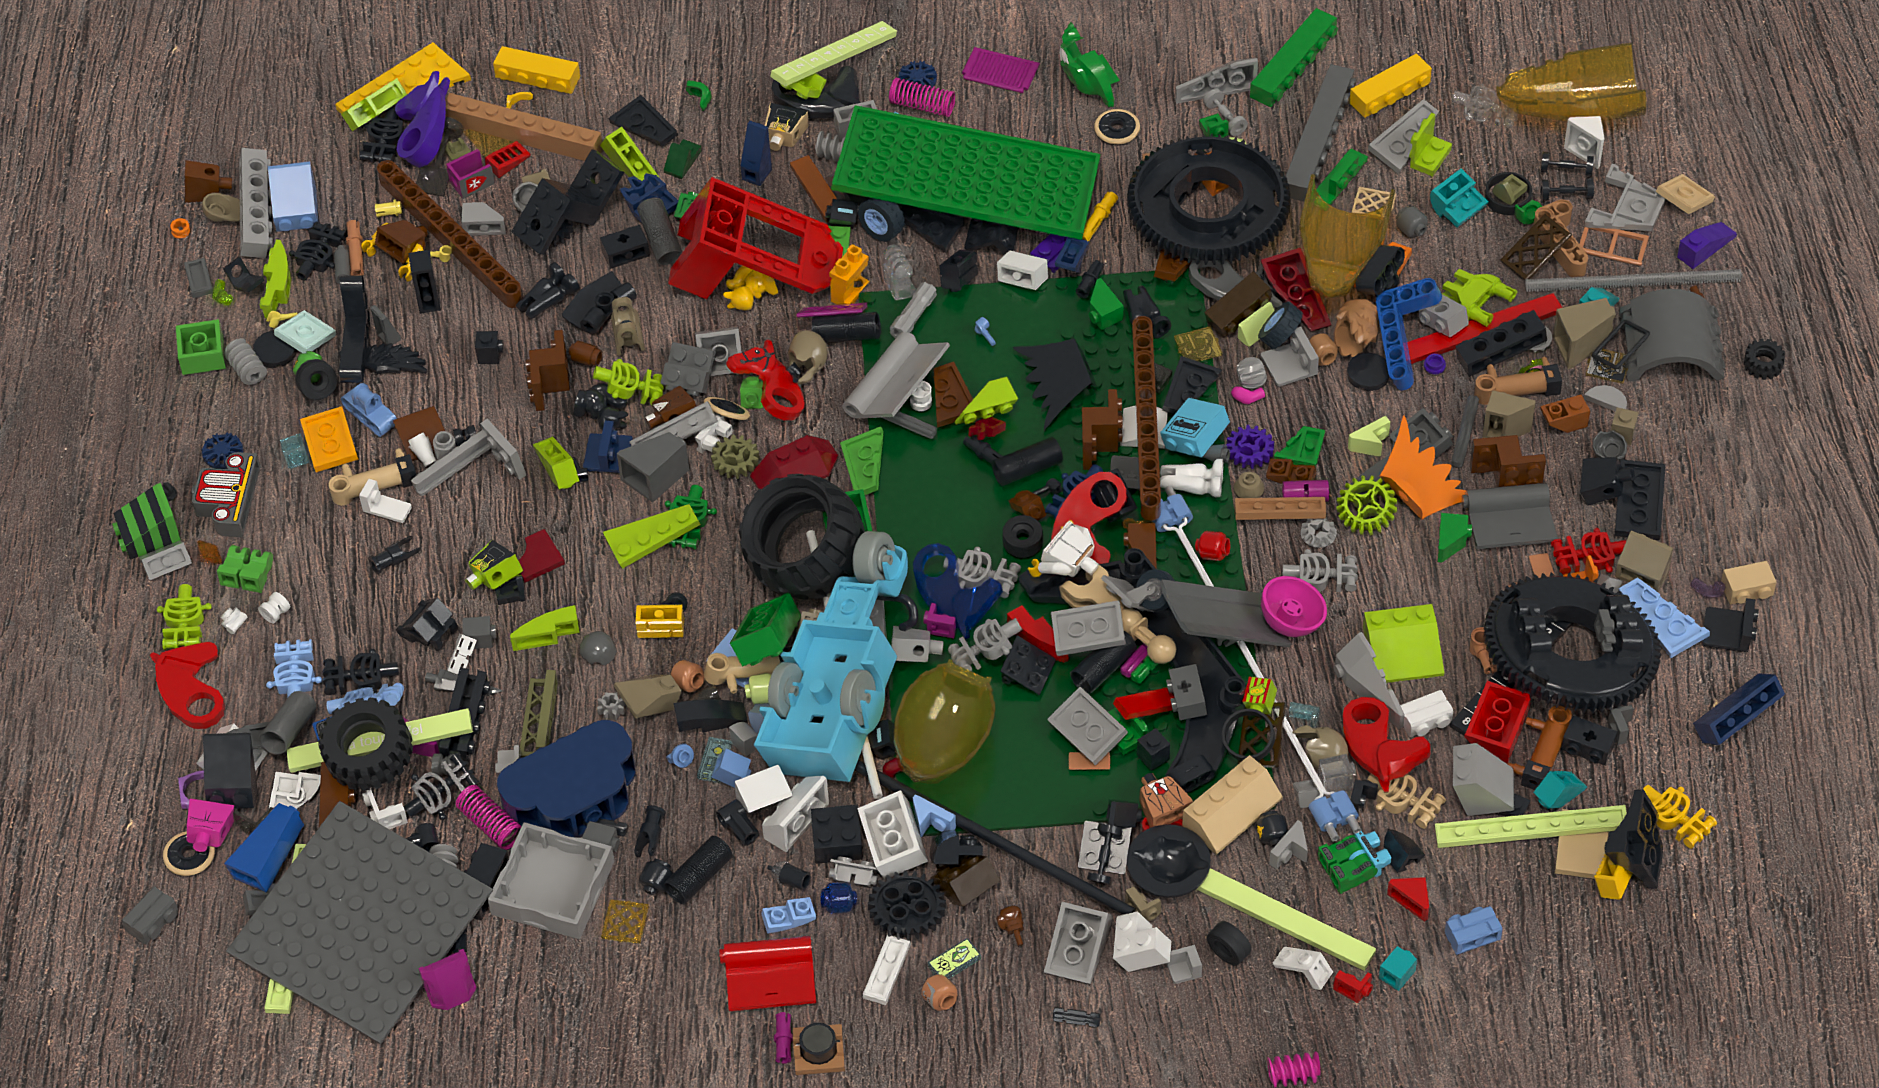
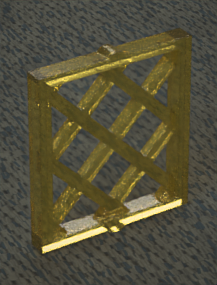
M610 899L601 938L619 942L641 943L649 904ZM615 905H622L626 907L619 911ZM632 907H639L642 909L635 913ZM612 908H613V910H614L616 913L610 916L611 910H612ZM629 910L632 915L625 919L622 913ZM641 913H643L642 921L638 917ZM619 916L622 921L615 925L612 919ZM635 918L639 923L631 927L628 922ZM608 923L612 926L609 930H607ZM625 924L629 929L621 933L618 928ZM640 927L639 934H637L635 929ZM615 930L619 934V936H612L608 934ZM631 932L635 936V938L625 937Z

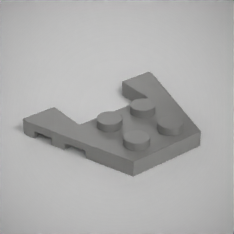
M1612 164L1606 175L1605 182L1625 189L1613 214L1591 208L1584 227L1652 231L1666 199L1658 194L1653 187L1645 182L1643 184L1633 179V175L1628 172L1626 174L1623 173L1617 165Z

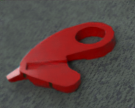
M1098 472L1078 484L1068 495L1058 512L1051 541L1060 532L1061 526L1064 527L1069 520H1072L1074 525L1085 527L1090 532L1095 546L1090 558L1098 564L1109 563L1111 554L1105 547L1098 544L1091 531V527L1099 521L1120 512L1125 505L1127 489L1122 479L1111 472ZM1101 481L1114 483L1118 490L1116 502L1108 508L1096 506L1091 498L1093 487Z

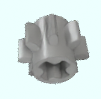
M606 692L602 699H597L598 715L604 714V720L616 721L620 714H625V702L622 698H618L617 692Z

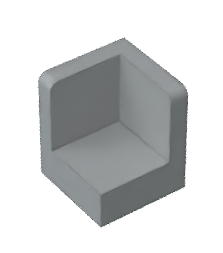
M514 745V750H500L497 752L498 763L495 764L497 777L505 767L521 758L519 745Z
M1195 945L1170 952V962L1166 963L1174 984L1202 977V963Z

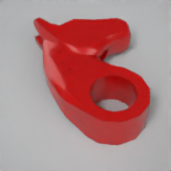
M1360 697L1351 700L1344 707L1343 736L1352 757L1364 769L1378 777L1383 792L1388 793L1389 783L1392 779L1403 778L1412 769L1424 763L1430 757L1431 745L1422 736L1407 741L1388 740L1389 709L1384 702L1374 697ZM1362 719H1372L1376 722L1371 724H1360L1357 721Z

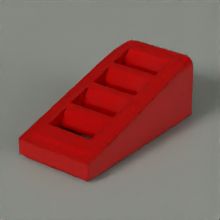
M515 141L486 156L485 166L490 164L493 173L500 178L529 158L531 154L518 141ZM517 149L522 154L518 155L514 150Z

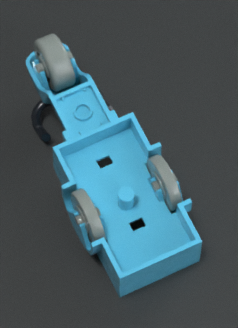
M866 531L858 538L853 552L855 577L841 576L836 580L824 613L820 612L816 621H802L791 652L781 653V657L785 662L778 664L771 675L768 686L770 707L760 706L759 711L764 720L754 746L769 767L779 765L784 775L802 777L824 776L828 780L850 782L868 733L875 729L881 718L885 701V687L897 655L881 629L873 626L869 618L876 600L903 603L909 610V619L899 624V630L901 631L912 629L918 621L916 604L909 596L900 593L908 570L907 553L900 546L894 545L890 535L885 532ZM840 656H847L845 662H835ZM813 717L824 718L822 723L812 722Z

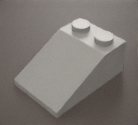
M1062 902L1044 973L1091 984L1108 938L1113 916L1106 912Z

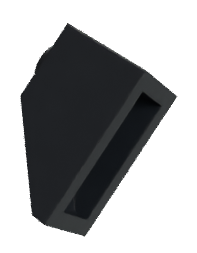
M1109 799L1106 823L1113 826L1135 827L1136 822L1140 823L1142 809L1138 808V803Z

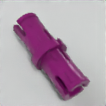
M786 1012L775 1015L776 1033L774 1034V1042L776 1043V1062L780 1063L781 1059V1064L791 1062V1041L793 1042L791 1014L787 1013L785 1018Z

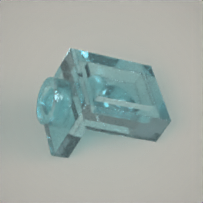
M301 433L280 440L288 468L291 469L309 463Z

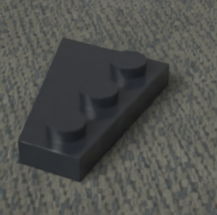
M905 204L900 209L903 212L906 225L945 253H947L964 226V218L950 213Z
M1181 356L1162 411L1175 415L1188 398L1199 400L1221 375L1222 369Z

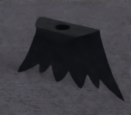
M1075 338L1045 345L1013 347L1017 352L1032 358L1025 362V365L1037 367L1025 378L1028 381L1041 382L1035 389L1032 397L1038 398L1048 395L1041 407L1043 409L1050 405L1044 423V430L1059 412L1089 384L1097 387L1087 359Z

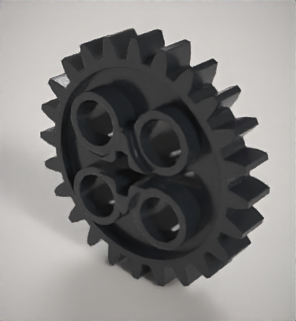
M904 870L903 876H900L897 872L894 873V878L886 875L885 882L878 880V887L873 886L872 894H869L868 910L869 917L873 919V925H880V932L888 930V937L896 933L897 940L902 935L906 936L907 941L910 940L911 935L919 939L921 932L928 936L929 929L935 931L936 924H941L942 917H945L946 900H944V892H940V885L934 886L933 878L926 881V874L919 878L916 871L913 872L912 876H908L907 870Z

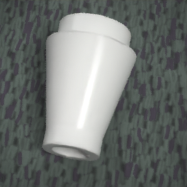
M424 432L408 440L409 448L425 467L436 461L429 437H426Z

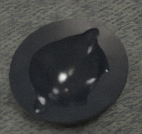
M1158 825L1143 831L1133 840L1127 853V869L1132 880L1145 892L1159 897H1180L1193 892L1205 881L1210 870V853L1205 842L1192 830L1178 825Z

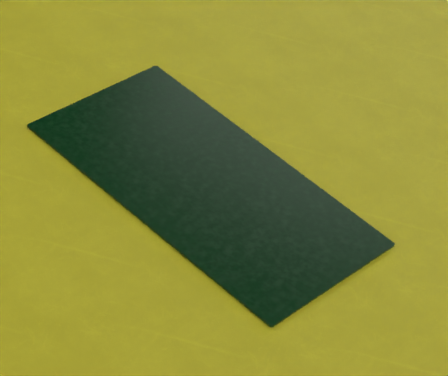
M1189 268L1176 281L1162 280L1161 278L1154 277L1155 271L1099 275L1098 279L1101 278L1124 306L1123 320L1103 330L1097 324H1093L1089 318L1090 301L1095 286H1093L1087 298H1081L1076 294L1075 290L1081 283L1082 276L1049 278L1036 290L1005 282L964 285L962 290L952 292L942 287H935L936 297L925 308L910 333L915 336L918 344L948 342L950 346L922 380L931 386V407L925 411L914 410L910 405L909 397L898 411L937 428L934 368L951 362L955 363L973 399L989 381L1007 377L1018 400L1012 406L1013 409L1008 413L1001 414L999 412L992 416L1006 422L1005 431L994 437L985 436L981 441L984 443L988 442L992 449L1005 456L1049 437H1054L1059 443L1063 454V462L1056 466L1054 465L1031 476H1026V478H1021V480L1014 481L1006 486H1001L994 475L992 465L985 459L978 458L974 451L963 445L964 438L969 434V427L975 425V422L983 419V417L969 424H965V422L955 424L954 422L938 427L933 439L881 417L868 418L869 431L878 427H882L884 431L878 490L874 492L876 528L878 532L889 534L894 545L900 546L907 553L908 570L900 593L909 596L917 606L918 621L912 629L927 631V624H924L923 620L925 611L930 610L931 603L936 604L937 614H945L956 618L954 638L930 634V640L943 641L942 655L928 654V662L895 661L888 679L891 721L900 728L902 752L894 755V758L900 757L916 764L915 772L912 775L899 771L896 773V780L991 831L1084 824L1085 821L1106 823L1109 799L1138 803V808L1142 809L1139 797L1140 789L1144 785L1141 779L1148 773H1153L1157 780L1164 778L1181 746L1186 719L1180 720L1178 712L1171 710L1137 717L1139 720L1142 719L1147 725V733L1156 728L1170 743V759L1151 771L1137 756V748L1123 755L1115 745L1109 751L1110 769L1069 770V753L1080 751L1047 719L1078 689L1071 679L1070 672L1093 650L1068 654V661L1065 663L1056 660L1040 695H1037L1016 681L1010 682V684L1002 682L1000 670L1007 655L1003 654L997 659L990 660L984 657L982 653H979L975 657L981 668L977 670L974 663L970 664L972 671L968 675H962L960 669L952 661L948 648L952 644H958L959 647H962L963 645L959 640L961 637H964L969 647L975 645L974 631L977 627L985 624L987 619H996L1001 627L1007 623V613L1021 605L1034 620L1043 616L1052 628L1051 612L1072 609L1069 604L1035 602L1019 584L1018 579L1020 575L1028 570V567H1034L1031 563L1033 559H1037L1039 563L1042 562V553L1051 542L1056 519H1054L1053 515L1046 514L1045 517L1038 520L1043 529V544L1035 555L1026 558L1015 557L1005 550L1002 531L1009 519L1023 514L1012 509L1009 500L1021 491L1028 490L1034 492L1043 488L1051 478H1055L1061 483L1062 491L1058 496L1065 499L1063 496L1064 480L1061 477L1062 474L1067 473L1069 476L1074 471H1078L1086 475L1089 471L1083 470L1082 407H1108V389H1117V398H1122V411H1118L1122 413V420L1123 409L1136 405L1132 325L1129 320L1123 291L1131 289L1135 296L1138 295V286L1142 285L1158 306L1161 316L1168 317L1172 325L1171 329L1164 336L1158 339L1153 336L1156 407L1163 408L1179 359L1183 356L1182 352L1185 353V350L1181 351L1182 348L1180 347L1182 344L1179 338L1182 337L1184 344L1188 345L1187 349L1194 350L1188 338L1189 335L1196 349L1199 346L1202 348L1206 346L1205 340L1199 339L1197 343L1194 341L1195 335L1203 334L1202 332L1208 331V323L1204 313L1206 309L1203 292L1190 282L1188 276ZM917 288L862 292L859 294V303L867 302L868 306L863 312H877L881 323L879 339L862 340L865 376L895 340L890 334V326L897 316L901 315ZM981 317H984L989 322L990 326L986 330L996 342L993 346H991L985 336L975 332V323ZM1075 338L1087 359L1097 387L1090 384L1085 387L1059 412L1044 430V423L1050 405L1043 409L1041 407L1048 395L1038 398L1032 397L1035 389L1041 382L1028 381L1025 378L1037 367L1025 365L1024 363L1032 358L1017 352L1013 347L1045 345ZM1213 358L1198 361L1214 367ZM1216 381L1199 400L1219 405ZM1167 413V423L1171 420L1174 414ZM1223 432L1212 445L1225 444ZM1118 443V452H1096V461H1092V465H1098L1103 469V472H1108L1111 470V458L1113 455L1138 457V447L1120 446V443ZM1166 447L1158 448L1160 470L1163 465L1204 464L1207 469H1211L1214 463L1206 458L1166 449ZM1225 462L1223 465L1221 497H1214L1209 493L1199 495L1183 490L1174 491L1176 494L1182 495L1193 515V519L1183 526L1182 530L1213 586L1246 591L1228 462ZM1128 488L1138 507L1135 511L1112 523H1109L1107 518L1091 527V531L1098 544L1110 552L1109 562L1121 560L1124 563V554L1128 550V546H1124V533H1128V523H1153L1141 516L1140 491H1137L1135 488ZM1160 488L1161 499L1163 502L1167 501L1168 495L1165 489ZM1051 491L1038 495L1041 498L1044 509H1046L1049 503L1053 504L1052 497L1054 495ZM1155 527L1156 569L1169 573L1178 582L1205 585L1175 530L1159 532ZM1204 531L1223 532L1229 538L1230 553L1222 561L1203 560L1199 552H1196V540L1200 538ZM1025 533L1017 535V538L1020 540H1025L1029 537ZM975 547H980L981 552L990 555L991 569L993 571H997L1002 558L1007 559L1006 570L1010 569L1011 563L1019 564L1021 570L1017 573L1018 579L1014 582V588L1009 591L1007 598L998 595L997 592L1000 587L997 588L994 596L990 595L989 586L992 580H988L986 585L979 590H970L966 587L958 590L957 572L943 567L946 556L949 555L963 559L967 550L974 551ZM982 563V567L987 568V566L984 563ZM884 601L887 640L892 645L893 626L899 627V624L909 619V610L903 603ZM1016 635L1008 638L1011 645H1013ZM1210 637L1244 680L1246 690L1249 677L1256 676L1238 643L1235 642L1225 647L1222 642V645L1218 646L1216 638ZM1139 639L1135 641L1137 649L1143 643ZM1245 642L1256 662L1254 643ZM1127 658L1091 694H1088L1108 712L1116 708L1113 702L1117 697L1166 688V680L1170 679L1169 670L1173 669L1169 662L1158 664L1152 671H1149V675L1141 683L1137 684L1131 680V677L1127 678L1120 672L1122 665L1129 659ZM1244 703L1236 707V710L1244 709ZM1249 715L1248 719L1251 721L1256 716ZM1243 716L1238 719L1229 744V748L1236 754H1239ZM1262 718L1254 724L1260 731L1266 728L1265 720ZM1252 728L1247 730V743L1258 735ZM1261 738L1252 748L1259 753L1267 746V743ZM1248 749L1244 753V756H1252L1253 754ZM1227 751L1217 776L1208 783L1187 793L1194 802L1237 766L1238 760ZM1270 753L1263 758L1265 761H1271ZM1267 767L1266 769L1273 779L1272 767ZM908 800L915 818L913 802ZM1277 804L1270 810H1274L1277 807ZM1143 809L1141 814V820H1143L1146 817L1143 812ZM930 825L922 837L937 836L944 831H939L933 825ZM958 826L955 828L957 834L969 833Z

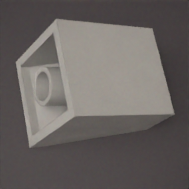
M1477 743L1453 746V787L1467 816L1513 811V768Z

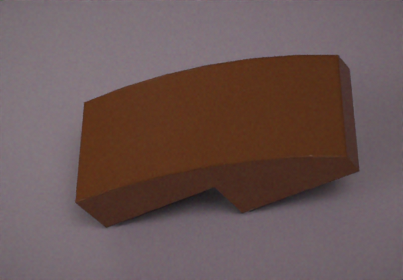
M1270 458L1266 478L1281 484L1283 481L1315 480L1317 470L1315 465H1293L1292 459Z

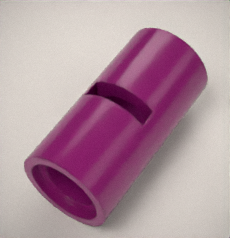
M1328 480L1283 481L1282 496L1283 498L1325 497V502H1329Z

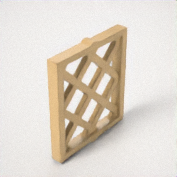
M1359 187L1354 199L1351 215L1389 222L1394 209L1396 193ZM1360 193H1363L1365 197L1359 199ZM1377 196L1380 200L1374 202L1371 198ZM1392 199V203L1389 205L1386 200ZM1369 200L1371 204L1365 206L1362 202ZM1383 203L1385 207L1380 209L1377 204ZM1357 204H1360L1362 207L1358 210L1355 209ZM1374 206L1377 211L1371 213L1368 209ZM1388 209L1389 214L1385 215L1383 211Z

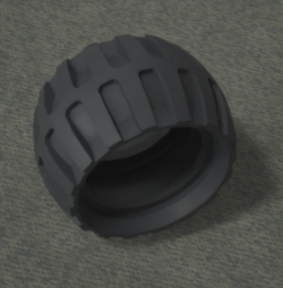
M788 474L784 478H775L769 481L770 484L763 489H759L754 494L755 497L749 505H746L743 511V520L739 525L740 547L743 557L755 577L766 587L778 594L784 595L789 593L793 599L808 600L809 597L813 599L826 597L828 593L832 592L839 577H853L855 575L853 570V552L858 538L865 532L861 515L851 498L842 489L826 479L803 474ZM814 511L826 512L828 517L826 533L818 547L810 555L797 562L780 563L778 547L781 537L789 525L804 514Z

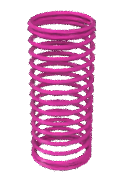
M895 78L890 87L889 102L949 117L955 104V92L944 91V89L940 91V88H931V86L927 88V85L923 86L922 83L918 85L917 82L914 84L913 81L910 83L909 80L905 82L904 79L901 81L900 78ZM902 83H903V90H902L901 96H900V98H899L901 85H902ZM907 83H908L907 92H906V95H905V98H904L905 87H906V85H907ZM912 84V91L908 100V94ZM917 85L915 97H914L913 102H912L913 92H914L915 86ZM920 86H921L920 96H919V99H918V101H917L918 91H919V88H920ZM924 88H925L924 98H923V101H922V103H921V98H922L923 90H924ZM930 88L929 97L926 103L927 92ZM933 90H934L933 99H932V102H931V105H930L931 95H932V92H933ZM937 91H938V98H937V102H936L935 107H934L935 97H936V94H937ZM942 91H943V96H942L941 104H940V106H939L940 96H941V93H942ZM950 97H951V102H950L949 108H948V110H947L948 103H949V100H950Z
M477 785L466 787L457 797L456 808L467 816L484 834L491 838L498 847L505 850L512 848L515 840L506 846H502V844L510 841L522 826L515 822L514 819H511L505 810L501 809L494 800H491ZM477 789V791L474 792L471 796H469V798L466 800L464 807H461L465 797L471 791ZM475 795L474 799L469 804H467L470 798ZM486 812L483 818L479 820L480 816ZM499 812V815H497V816L491 821V819L496 815V813ZM510 821V823L500 832V834L497 835V833L506 825V823ZM514 828H517L514 834L508 840L502 842L503 839H505L513 831Z

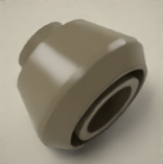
M1244 472L1236 480L1234 491L1239 498H1259L1264 493V483L1258 474Z

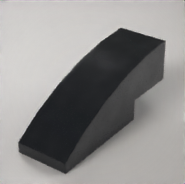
M703 699L673 703L679 732L702 728V733L729 728L739 722H746L748 724L743 702Z

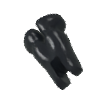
M556 262L551 263L548 267L550 278L540 279L516 304V308L522 313L526 312V316L531 320L549 307L563 301L566 295L573 294L580 289L575 277L569 273L565 275L563 269Z
M1143 285L1138 286V295L1135 296L1131 289L1124 290L1123 296L1131 325L1135 318L1146 316L1152 321L1154 338L1158 339L1168 333L1172 326L1170 319L1166 316H1161L1158 306L1154 303Z

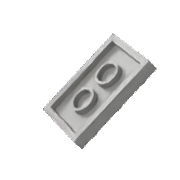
M1119 600L1051 612L1057 656L1126 644Z
M1081 687L1047 719L1094 765L1128 733L1117 720Z

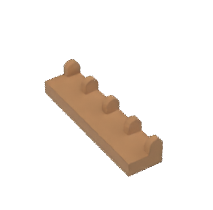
M1325 497L1235 498L1236 520L1326 518Z

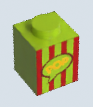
M1249 677L1243 698L1245 707L1258 710L1264 714H1271L1277 692L1273 681L1267 678Z

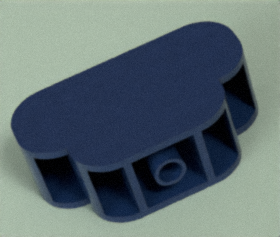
M600 720L588 726H583L576 732L566 737H561L556 742L546 747H541L524 758L517 759L514 763L505 767L497 779L502 809L521 826L525 822L574 838H581L587 828V825L582 824L583 819L586 823H589V821L596 822L599 818L608 820L618 819L628 808L627 786L631 784L636 775L631 738L619 723L611 720Z

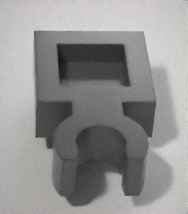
M1599 609L1594 622L1598 642H1601L1603 652H1612L1611 643L1616 642L1615 636L1612 634L1614 632V620L1610 618L1608 610Z

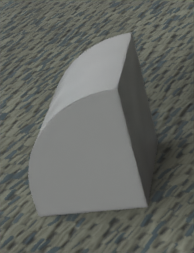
M739 722L729 727L731 743L745 757L757 750L754 743L758 734L746 722Z

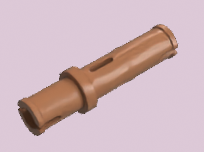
M350 220L346 223L348 234L346 244L349 246L351 276L364 275L361 247L363 237L360 235L359 221L356 222V220Z

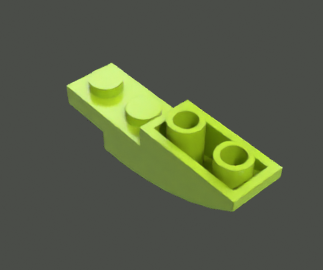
M277 239L274 247L270 248L268 264H265L263 268V275L266 276L267 283L265 296L261 297L260 309L263 310L265 319H267L271 311L277 310L279 303L287 304L290 296V268L281 240Z

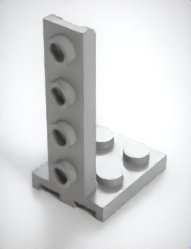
M486 419L480 423L483 430L472 435L466 442L455 447L449 454L435 461L432 466L423 472L418 473L411 482L417 494L424 496L490 448L495 459L498 462L501 460L504 462V467L510 475L514 474L520 480L526 476V472L517 450Z

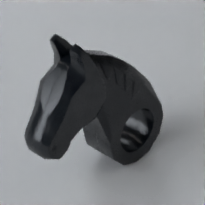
M843 66L839 69L837 78L827 87H823L819 98L808 97V99H804L796 94H784L794 89H786L776 80H773L771 86L774 104L808 111V118H833V109L861 103L857 73L850 66Z

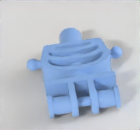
M298 639L296 644L291 645L290 640L283 644L275 643L274 658L276 664L279 665L273 671L275 681L267 682V688L270 689L277 686L278 693L287 694L288 698L294 691H312L314 682L318 684L322 682L320 676L315 677L312 665L306 662L314 661L312 639L302 642Z
M395 683L388 687V684H383L377 694L370 687L347 692L344 698L327 701V710L329 714H332L336 708L341 709L344 707L343 704L348 701L353 703L356 702L355 699L363 698L368 700L369 697L377 698L378 702L380 700L387 701L390 706H395L403 695L404 686L401 683Z

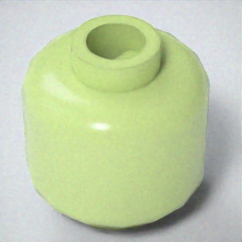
M771 674L752 675L749 677V684L744 685L746 698H751L754 705L769 703L768 686Z

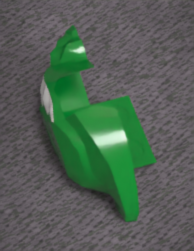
M1070 22L1064 30L1062 44L1060 45L1059 53L1062 69L1081 93L1100 95L1108 107H1113L1114 97L1110 84L1120 81L1103 54L1098 55L1093 50L1081 55L1075 42L1083 39V37L1079 35L1076 27Z

